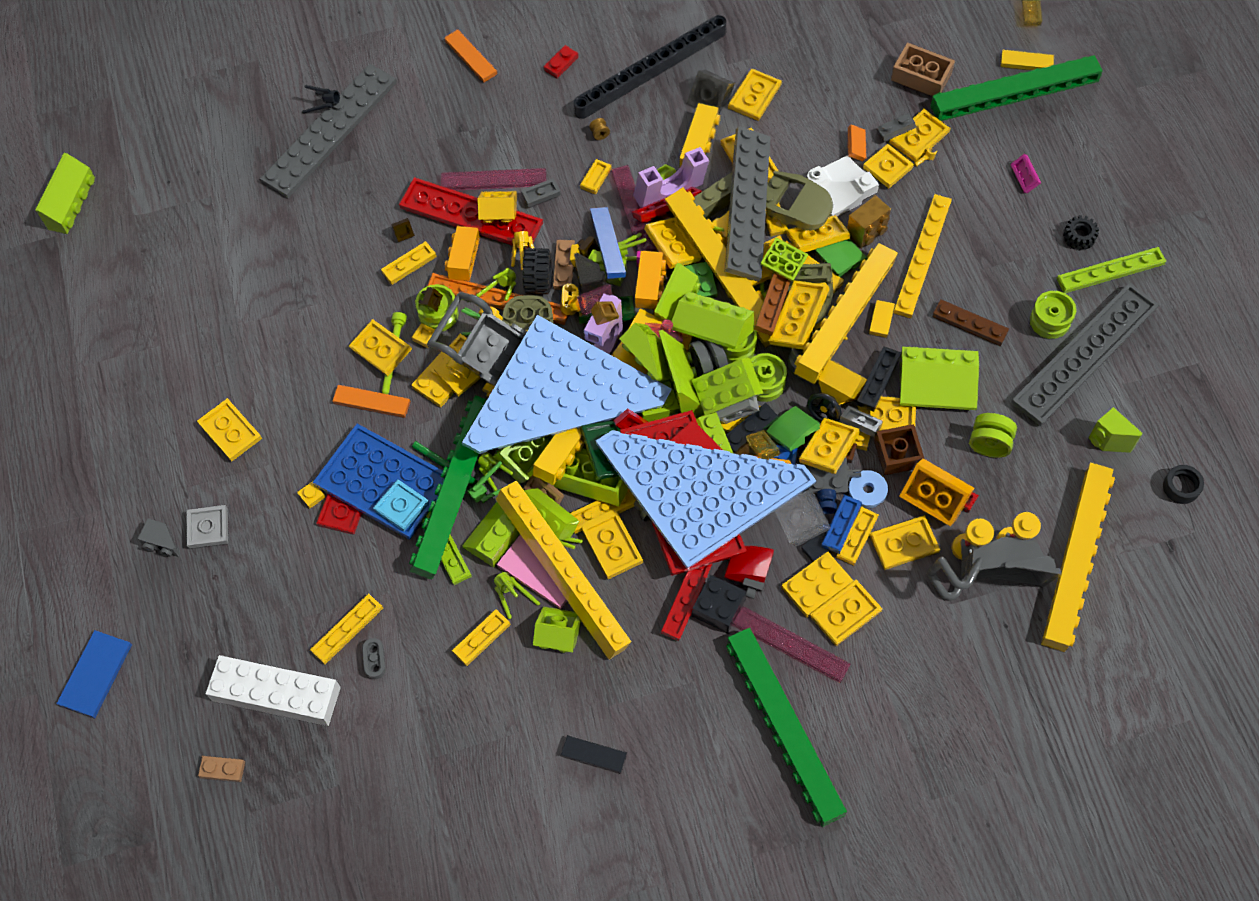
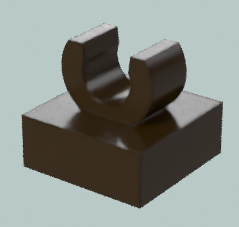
M408 218L391 224L398 242L415 236Z
M589 236L586 240L580 239L577 243L584 261L588 260L592 250L600 251L594 237Z
M427 287L426 291L421 292L424 295L423 300L418 302L430 311L437 312L443 295L436 289Z

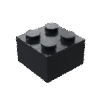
M710 575L692 608V617L725 633H729L746 600L747 591Z

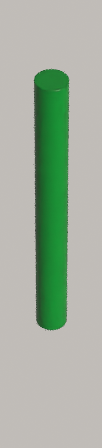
M417 441L413 443L412 448L440 466L448 467L449 462ZM471 476L468 483L474 486L477 483V479Z

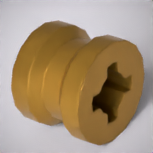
M597 118L589 125L596 140L605 139L610 134V129L606 126V121L603 118Z

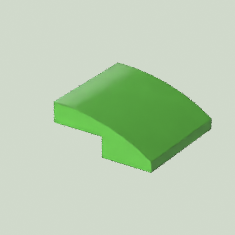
M850 239L816 249V254L825 263H831L832 271L839 277L851 268L853 270L856 269L864 259L867 260V257Z
M795 406L781 415L768 428L766 433L787 450L792 451L805 444V437L819 430L820 425L819 422Z

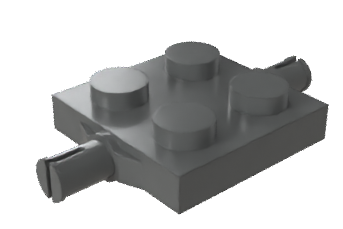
M847 457L843 460L836 474L807 466V469L816 480V483L809 487V495H817V492L821 489H833L836 491V494L848 493L850 477H861V469L849 470Z

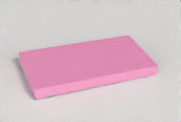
M520 535L497 563V567L561 609L567 602L566 598Z

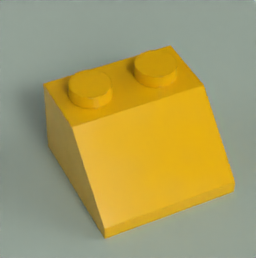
M517 191L481 192L478 197L479 220L483 219V222H494V219H501V222H511L512 219H515Z

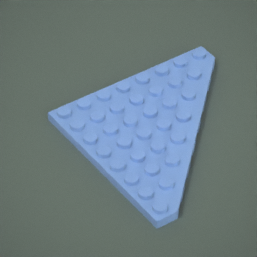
M537 315L464 438L462 445L480 454L488 450L512 446L515 443L527 442L547 435H555L574 428L578 429L583 425L613 420L627 408L636 414L648 409L660 408L664 405L672 389Z
M614 430L596 440L597 446L687 569L816 483L815 478L806 466L800 464L793 465L787 464L784 461L760 459L757 456L738 455L729 451L705 449L702 446L683 445L663 439H650L647 436L636 434L628 435Z

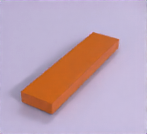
M459 30L444 37L445 42L483 83L497 75V70Z
M338 385L333 398V403L337 405L402 418L406 417L411 402L408 398Z

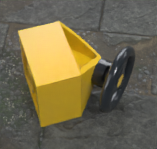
M829 359L818 378L822 393H814L807 400L809 412L820 422H822L824 417L816 411H820L830 420L838 422L842 415L840 405L857 400L867 379ZM814 399H822L818 405L813 404ZM834 408L836 411V416H834L832 413V410Z

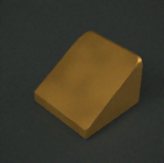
M612 301L596 302L591 309L597 325L619 318Z

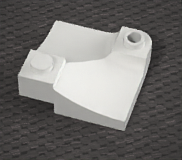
M848 155L823 168L817 166L811 169L807 175V179L817 183L829 192L833 201V211L830 217L834 215L839 216L861 205L863 199L878 192L879 184L871 173L862 170Z

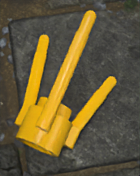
M526 231L514 233V239H512L511 267L515 266L516 249L519 248L521 270H523V248L528 247V244L530 248H534L532 237H529Z

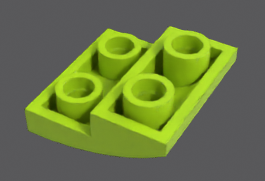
M776 237L760 265L793 282L808 254Z

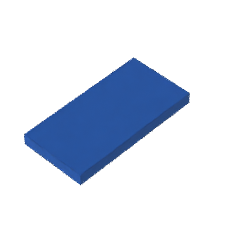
M94 630L57 705L96 718L132 644Z

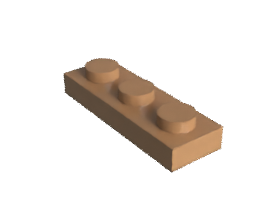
M557 240L554 290H562L565 284H572L573 264L570 261L571 246L575 244V240Z

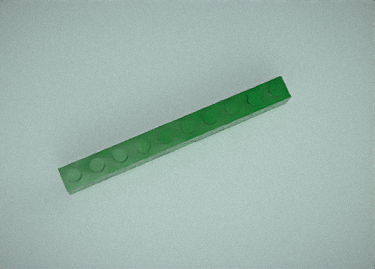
M1095 55L1025 73L1021 72L1013 76H1005L1000 79L989 80L944 93H937L932 97L931 109L937 119L944 121L1099 82L1103 70Z
M476 395L472 401L468 400L464 410L467 411V415L462 417L459 424L461 428L460 434L456 433L453 440L455 448L450 450L447 456V461H449L448 467L444 466L440 476L443 478L441 484L438 483L434 492L437 495L436 500L431 501L428 509L431 514L429 519L425 518L421 528L424 529L423 536L419 535L415 544L418 547L417 552L412 554L409 564L412 565L410 572L431 580L438 570L479 454L462 445L464 438L487 401Z
M747 628L728 637L726 649L731 657L734 656L737 662L735 666L739 674L743 673L746 679L744 683L747 690L753 692L755 699H753L758 710H762L765 716L763 720L766 727L772 729L774 733L772 737L776 746H781L784 752L782 757L786 765H790L794 771L792 773L793 779L797 785H801L803 789L802 796L805 802L811 804L813 808L812 815L817 823L820 822L822 827L845 817L847 810L752 630Z

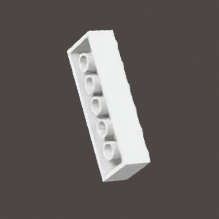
M219 655L206 695L214 702L329 726L341 687L334 679Z

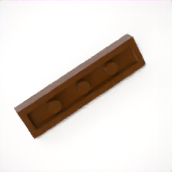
M940 299L932 316L998 346L1002 345L1009 331V328L942 299Z

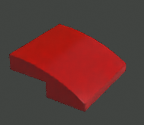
M745 546L746 553L730 559L725 578L742 583L745 578L765 583L774 549Z

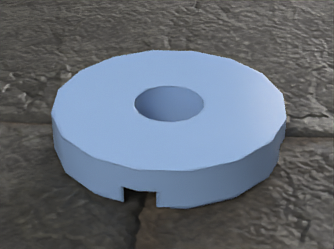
M861 471V477H852L849 484L850 497L861 501V507L864 508L877 507V505L885 500L888 493V485L884 477L874 471ZM870 486L873 488V492L866 493L863 487Z

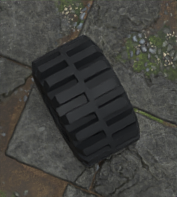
M526 248L523 256L524 291L526 294H549L552 282L551 252L549 248Z

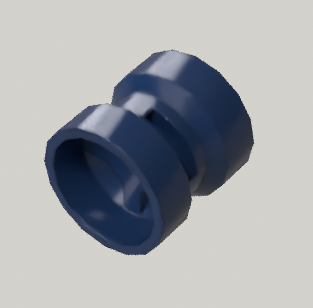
M821 489L817 492V499L819 500L817 509L819 513L833 514L837 511L835 490Z

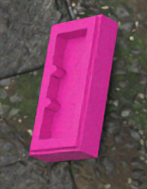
M1023 154L1010 164L1025 193H1029L1041 184L1028 155Z

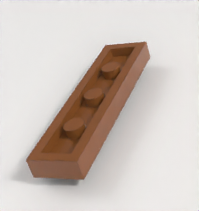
M775 272L772 275L754 330L772 336L791 282Z

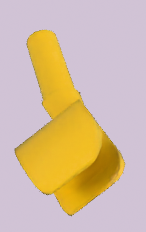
M929 146L925 155L916 161L914 165L917 167L926 160H933L937 151L932 153L933 147Z

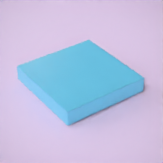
M397 480L373 509L376 513L405 531L429 501L400 480Z

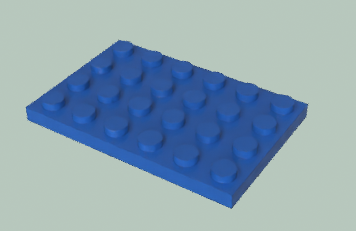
M356 424L315 478L313 485L410 540L429 513L428 509L431 501L436 500L437 495L434 492L438 483H442L443 478L440 477L441 469L365 427ZM397 480H400L429 501L405 531L392 524L373 509Z

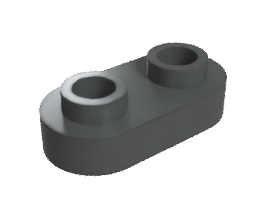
M370 638L363 644L364 670L371 679L381 678L386 671L384 646L376 638ZM373 648H377L375 653H371ZM374 667H379L377 672L372 671Z

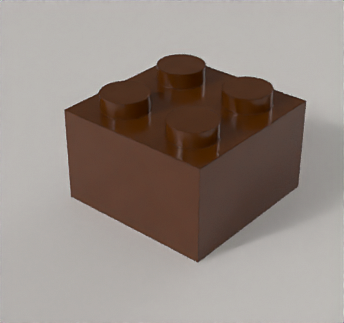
M914 424L876 431L874 444L884 475L914 470L916 464L924 458Z

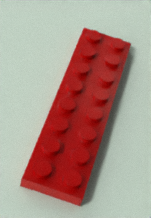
M415 177L399 204L400 209L454 227L478 228L479 235L512 246L514 233L521 231L528 232V236L532 237V242L534 243L543 225V219L520 211H516V217L511 222H501V219H494V222H483V219L479 220L478 198Z

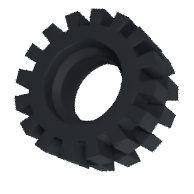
M1079 215L1078 218L1074 216L1068 221L1063 233V239L1067 241L1066 244L1068 246L1072 245V249L1077 247V250L1080 251L1082 247L1083 250H1086L1087 247L1091 248L1094 245L1099 234V227H1097L1098 224L1096 222L1093 223L1094 220L1092 218L1087 220L1088 216L1082 218V215ZM1074 230H1083L1088 236H1079Z

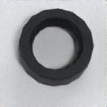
M1177 465L1164 478L1163 489L1168 498L1174 502L1189 504L1195 501L1201 494L1205 483L1201 473L1194 467ZM1176 475L1188 477L1194 483V491L1192 493L1180 492L1174 487L1173 478Z

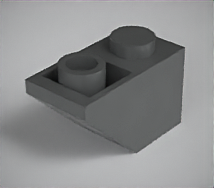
M147 519L138 537V540L143 545L142 547L151 552L154 550L160 551L162 555L171 557V555L179 557V549L167 525Z

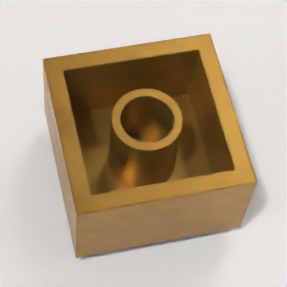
M876 195L849 215L847 230L850 233V239L860 249L865 245H870L878 235H883L887 231L891 208Z

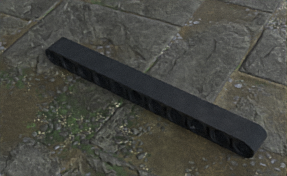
M722 15L710 18L574 99L575 116L580 119L587 118L724 37L726 34V18Z

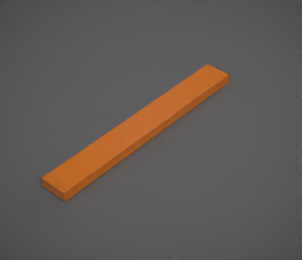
M432 273L427 285H444L452 290L455 297L459 292L476 296L487 287L464 280L449 279L448 276ZM491 288L479 298L491 307L504 310L506 303L510 299L524 295L511 292L508 301H505L507 291ZM549 302L552 308L553 322L565 325L568 315L561 311V304Z

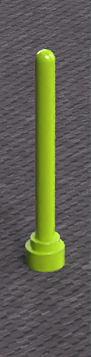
M394 312L391 319L394 326L393 334L399 338L401 328L406 324L407 315L401 312ZM393 371L389 376L385 375L383 394H389Z

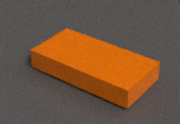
M851 124L848 127V156L864 161L866 159L865 130Z

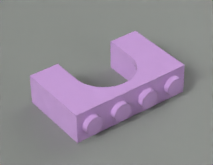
M701 147L685 153L680 169L665 180L662 179L655 166L638 173L633 197L641 208L672 195L682 187L686 190L690 187L700 186L703 184L709 159Z
M603 294L599 302L612 301L619 318L597 325L592 315L584 329L585 340L595 343V347L612 355L621 342L619 338L623 335L621 300L614 295Z

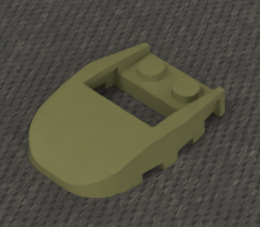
M774 171V175L767 184V215L781 220V223L784 225H796L798 229L816 230L822 227L833 211V201L829 192L801 175ZM791 183L803 184V189L789 211L777 206Z
M831 263L803 264L794 279L795 281L826 283L829 286V292L815 323L818 324L826 318L833 297ZM792 281L790 282V285H789V288H788V291H787L785 300H786L787 295H788V293H789V291H790V288H791V286H792V284H793Z
M516 296L506 303L503 310V322L509 326L514 323L524 330H529L537 315L553 323L552 308L549 302L540 296Z

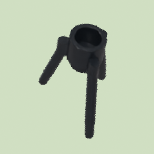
M305 85V88L315 90L316 94L322 95V100L326 104L303 110L302 113L305 114L327 107L332 108L333 104H338L340 101L339 91Z

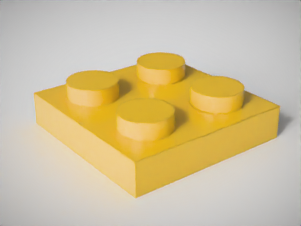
M887 144L866 161L863 168L887 188H890L912 170L914 164Z

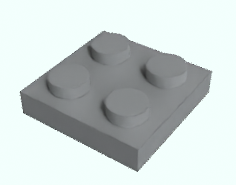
M226 505L187 510L188 548L228 544V509Z

